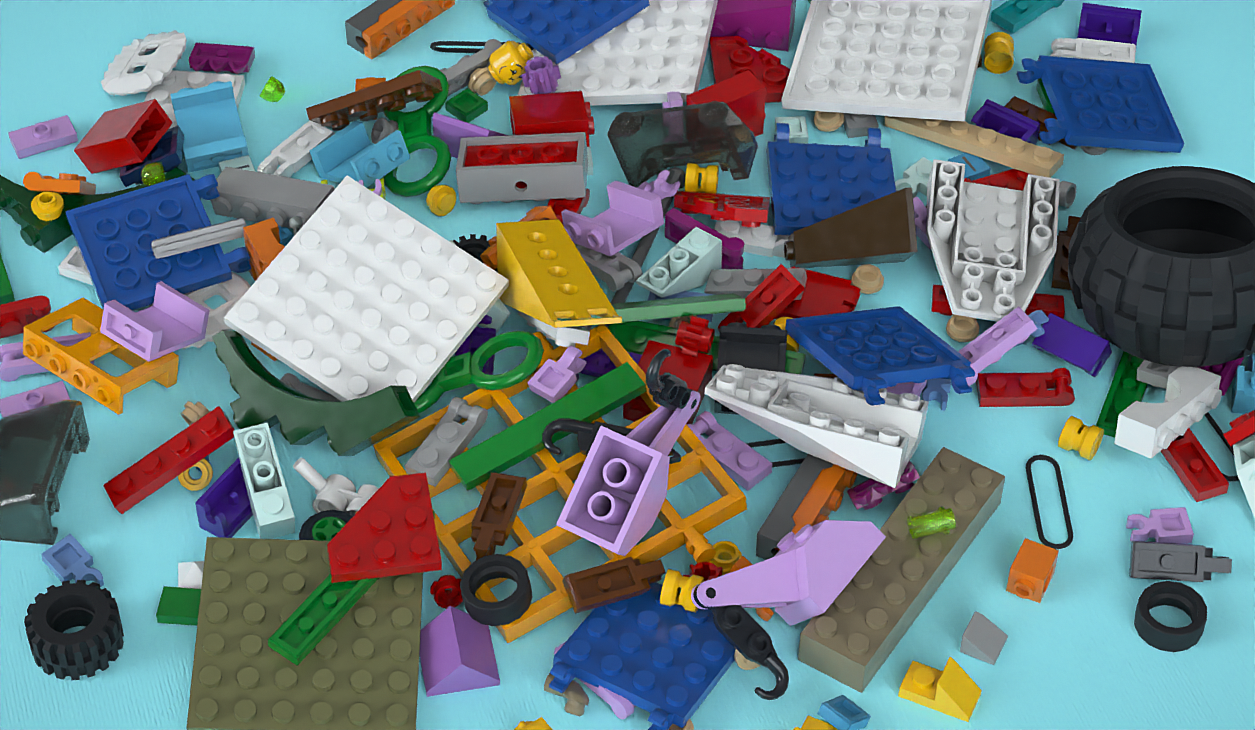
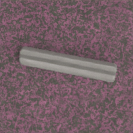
M238 218L155 239L151 242L152 251L155 258L160 259L244 237L243 227H246L247 224L244 218Z

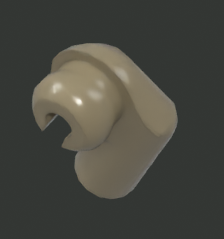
M549 673L544 684V691L567 698L568 700L564 707L565 712L579 717L582 716L585 705L589 704V697L580 684L572 680L565 692L560 693L549 688V684L555 678V676Z

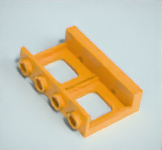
M81 298L24 326L23 355L118 415L123 413L124 394L153 379L166 388L177 383L179 355L171 352L150 362L146 361L100 332L103 309L85 298ZM68 319H72V330L79 334L91 332V336L72 346H63L42 332ZM110 352L134 367V369L121 376L114 377L90 362Z

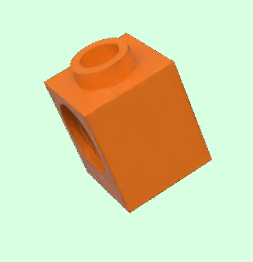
M1025 538L1010 568L1006 591L1016 594L1021 598L1040 603L1055 573L1059 550Z

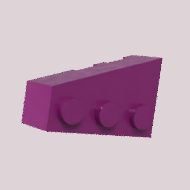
M718 0L710 37L740 36L748 41V46L788 52L794 32L796 0Z

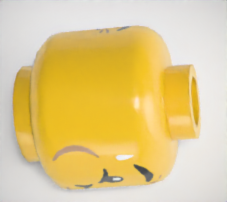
M506 41L490 55L488 69L498 83L502 85L505 83L515 85L522 80V74L526 73V62L528 60L531 61L534 55L525 43L519 44L515 41Z

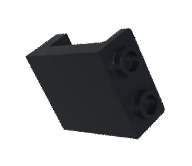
M737 322L729 323L727 326H720L717 372L723 365L727 366L729 364H737L751 369L785 372L788 331L776 325H763L761 328H752ZM715 400L714 413L739 415Z

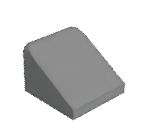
M975 611L962 636L960 652L995 665L1008 635L983 614Z

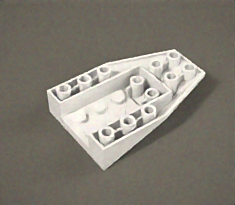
M934 159L927 183L926 235L952 314L998 322L1018 306L1025 312L1056 253L1060 179L1028 174L1024 190L1020 191L964 182L965 164Z
M737 364L723 365L707 384L704 392L707 396L798 450L893 488L898 484L901 475L904 473L907 464L922 440L929 404L928 401L920 400L921 398L915 394L902 393L899 395L887 392L886 388L879 389V394L884 398L885 404L871 406L866 402L863 391L849 388L839 377L832 379L751 369Z

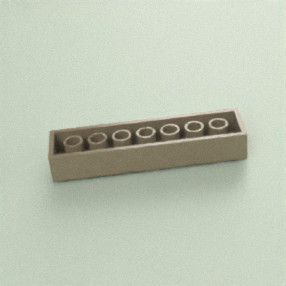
M943 447L881 527L880 531L886 538L825 613L812 617L800 633L798 660L862 693L1000 505L1005 476Z

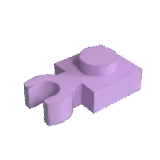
M1185 507L1150 510L1149 518L1140 514H1132L1128 516L1126 522L1127 529H1139L1132 530L1130 541H1147L1148 538H1155V542L1189 544L1192 543L1194 536Z

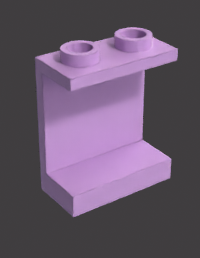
M616 180L607 185L610 208L594 218H589L566 209L561 212L564 228L573 243L608 256L614 255L664 224L660 195Z
M161 281L156 284L153 306L139 312L132 311L116 300L104 303L100 332L150 362L205 339L210 310Z

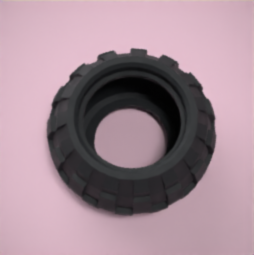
M1172 166L1134 174L1103 190L1084 210L1069 244L1068 278L1077 309H1083L1086 322L1100 337L1108 340L1109 343L1138 358L1163 365L1179 367L1211 366L1240 359L1255 353V183L1238 175L1217 169Z

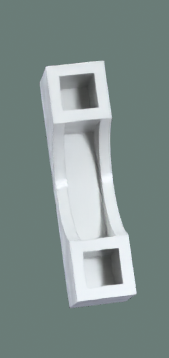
M1178 367L1168 376L1163 403L1135 401L1119 414L1114 444L1148 458H1153L1162 449H1167L1170 443L1179 435H1184L1187 429L1195 422H1199L1207 412L1218 406L1222 396V391L1219 390L1221 376L1198 367Z

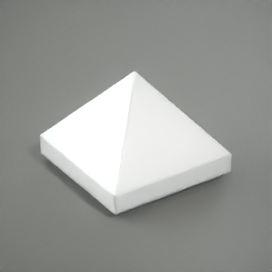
M204 561L178 563V587L201 589Z

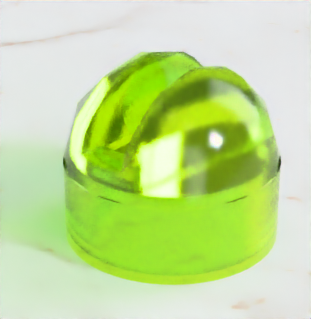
M271 76L259 97L272 103L278 102L285 93L284 85L278 79Z
M162 162L147 164L142 169L141 177L146 186L165 181Z

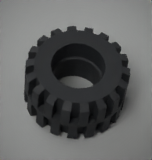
M68 580L63 581L61 586L55 587L52 585L46 588L47 593L45 594L39 593L34 598L36 603L29 604L27 608L28 615L25 616L24 624L32 656L37 666H42L43 672L48 675L55 672V676L58 679L64 680L66 676H71V680H80L82 675H87L89 678L95 676V671L98 669L104 671L109 667L108 661H115L118 658V650L122 649L124 644V633L115 598H112L110 591L106 588L101 589L100 584L95 582L87 585L85 580H77L76 583H70ZM86 626L84 629L74 633H63L73 627Z

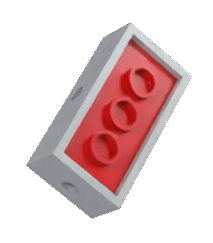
M585 132L461 138L456 165L460 203L481 204L491 201L510 203L516 200L544 201L546 199L559 198L574 200L586 197L588 155Z

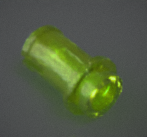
M943 506L938 507L935 512L909 516L907 518L908 526L912 525V527H915L909 529L913 540L940 532L947 535L950 534V530L956 529V521L952 509H945Z

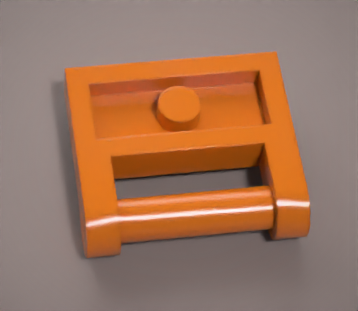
M29 172L23 179L25 188L32 191L83 196L96 193V184L86 182V177L78 176V174L59 173V179L48 175L42 176L37 172Z

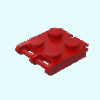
M805 269L807 281L801 300H793L774 319L852 312L855 310L861 295V289L852 286V280Z

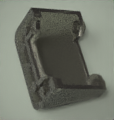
M718 101L638 112H623L615 117L607 134L629 185L636 188L654 175L658 177L661 171L667 170V167L685 166L687 163L719 162L722 171H728L730 168L733 180L749 179L758 148L753 132L726 103Z
M62 400L1 418L0 540L54 545L58 528L52 527L51 516L54 515V512H59L60 509L58 493L72 453L86 452L90 441L81 401Z

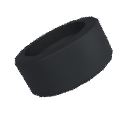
M488 555L474 561L464 571L460 581L465 609L472 619L483 625L500 626L519 619L528 610L533 597L526 568L521 561L509 555ZM507 578L517 582V589L514 593L502 601L485 602L475 596L479 587L491 579Z
M1173 581L1157 582L1144 589L1140 595L1135 611L1134 625L1139 636L1152 647L1169 652L1188 650L1198 643L1203 634L1207 620V606L1200 594L1183 583ZM1161 605L1174 606L1183 610L1191 618L1192 623L1180 628L1167 627L1157 622L1150 615L1149 610Z

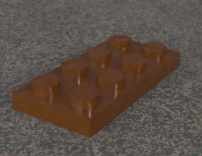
M417 70L308 107L306 111L310 121L329 127L333 131H338L348 126L350 122L358 119L360 121L373 120L378 117L377 113L388 110V112L402 110L406 108V103L415 100L418 103L429 101L434 98V94L443 90L440 79Z

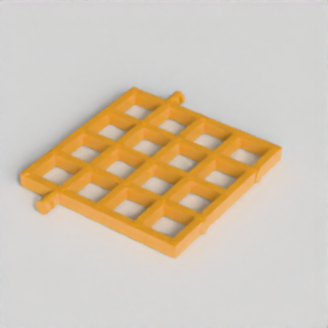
M600 324L589 330L590 336L587 345L576 343L575 347L582 351V355L579 358L583 359L602 348L616 367L628 362L646 384V374L605 324ZM535 332L533 335L541 340L544 352L541 363L533 374L509 388L494 391L478 389L462 399L466 400L468 405L472 407L478 405L487 410L494 407L508 427L524 418L508 398L529 388L527 382L548 359L557 363L568 347L559 346L554 349L542 332ZM574 384L565 396L579 388ZM646 384L647 392L640 396L654 412L661 405L653 401V395L649 393V388ZM448 406L373 445L378 461L389 476L408 475L397 458L423 443L448 411ZM652 413L631 423L630 425L626 426V428H636L642 421H644ZM602 417L595 420L597 422L606 423ZM462 418L458 423L462 424L467 419ZM687 424L676 440L687 454L681 457L680 462L669 464L667 490L702 472L722 498L684 519L680 517L665 498L657 517L666 529L634 546L626 556L616 554L600 546L610 559L604 564L632 557L633 560L639 559L642 565L656 561L686 544L685 548L693 555L697 563L709 562L715 556L716 550L708 543L703 534L747 509L744 493ZM544 448L531 456L543 472L527 480V488L518 511L556 490L566 502L574 486L572 481L577 479L586 459V455L578 452L558 463L551 453ZM451 468L436 487L428 484L430 498L461 482ZM488 480L476 486L482 496ZM478 507L446 525L442 523L435 513L434 521L439 547L461 578L464 571L472 563L458 544L472 536L471 524ZM516 515L510 535L519 547L505 555L512 556L521 561L526 569L533 565L552 593L532 603L519 619L506 625L496 626L507 643L572 608L562 582L563 576L548 556L583 537L556 526L534 538ZM496 578L485 582L476 591V598L485 602H497V598L490 589L507 580V578Z

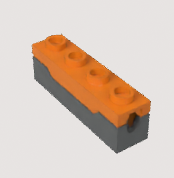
M377 0L345 21L347 45L363 55L365 54L366 57L372 60L455 5V0Z
M807 454L758 531L756 556L765 560L770 559L778 553L780 549L777 547V544L789 532L792 531L796 534L806 524L814 526L822 521L829 520L828 516L831 511L836 512L839 509L845 488L853 486L858 473Z

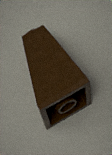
M912 188L901 189L794 231L788 237V241L784 242L785 260H790V267L795 266L799 268L905 262L918 252Z

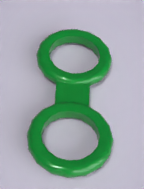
M413 67L400 73L397 77L421 70L440 79L442 92L434 94L433 99L415 111H383L390 121L393 120L398 123V130L401 131L409 154L418 149L428 148L435 150L438 155L432 171L424 178L415 182L405 183L398 181L396 177L398 167L383 176L385 186L396 195L410 197L430 191L431 188L443 180L450 167L452 156L449 146L440 137L433 136L431 132V117L434 112L437 113L447 100L449 91L446 75L435 67Z
M506 332L486 341L477 348L473 355L468 352L451 357L432 380V384L426 392L421 394L414 402L418 412L421 413L435 404L444 392L469 384H474L480 389L494 391L506 389L522 382L533 374L541 363L544 352L541 340L530 332ZM513 346H521L528 349L525 359L514 369L497 375H489L482 372L486 361L496 352Z

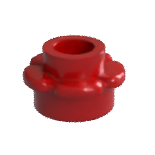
M443 575L438 581L432 583L430 593L434 595V600L438 606L447 609L449 606L455 608L462 603L460 578L456 579L454 575Z

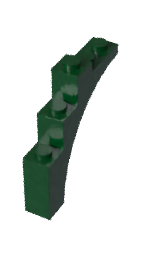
M176 167L157 179L133 188L85 196L61 195L64 201V208L61 215L52 221L40 220L32 211L31 201L42 192L28 190L24 186L18 185L0 175V210L3 209L12 216L16 223L21 225L20 235L27 245H33L41 252L46 253L73 234L65 211L187 174Z
M222 330L212 336L216 345L217 357L225 364L230 375V384L240 396V398L230 403L234 412V422L239 429L268 423L269 428L280 422V431L290 445H307L327 433L328 444L338 456H355L420 417L406 386L390 385L371 395L343 402H332L310 397L288 387L272 375L252 354L244 338L238 332Z

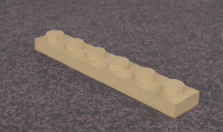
M885 116L886 127L1032 175L1051 178L1063 165L1064 154L1025 142L1020 138L997 133L992 129L969 124L966 121Z

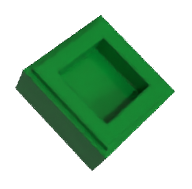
M466 88L446 101L445 109L459 120L469 123L488 110V102Z

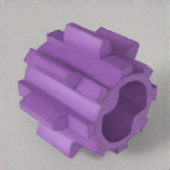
M537 56L531 61L528 60L526 62V73L522 74L524 86L530 87L531 93L547 94L557 90V80L561 78L558 65L553 66L552 60L546 56Z

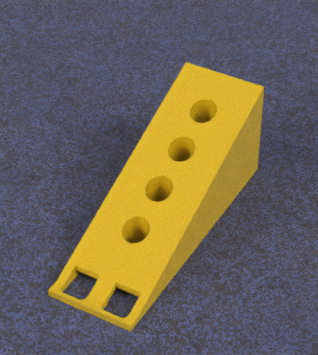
M559 219L496 223L497 269L499 274L509 280L508 288L499 297L503 304L555 328L622 323V317L616 313ZM591 315H597L602 318H592ZM558 318H570L572 320L560 321Z

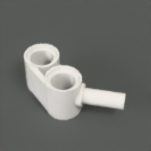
M303 457L299 458L293 465V468L315 488L317 496L312 506L316 513L338 510L354 516L379 489L371 484H363L356 493L355 485L347 477L340 474H331L325 479Z

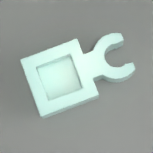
M923 157L903 172V179L895 182L896 191L912 188L913 198L916 197L918 192L927 196V183L933 162Z

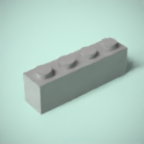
M225 167L216 178L218 182L217 190L220 196L210 201L217 215L244 218V220L261 222L274 217L278 226L292 228L289 221L292 217L298 216L302 219L301 229L335 189L334 185Z

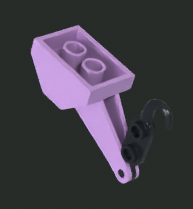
M663 349L654 356L646 373V384L649 388V393L653 395V401L661 406L626 436L600 426L556 523L557 526L622 556H626L652 528L667 496L670 460L668 455L700 402V393L687 388V382L668 372L659 375L662 362L671 355V351L668 349Z
M825 520L814 526L806 524L796 534L791 531L777 544L780 550L774 557L704 581L692 589V602L699 609H710L713 612V620L717 630L747 660L768 668L775 675L776 686L773 690L765 691L760 687L755 688L754 692L759 697L766 700H775L781 697L788 688L789 675L784 663L777 656L769 634L744 608L775 607V611L789 626L825 613L886 536L871 521Z

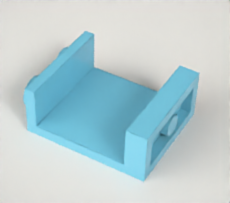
M217 81L196 89L183 88L177 93L170 94L177 125H179L184 134L183 152L188 173L218 167L219 162L249 155L231 81Z
M359 121L352 122L310 150L320 178L341 183L348 175L357 182L363 180L366 188L373 184L376 179L382 178L410 159L401 131H394L374 145L370 143L363 122Z

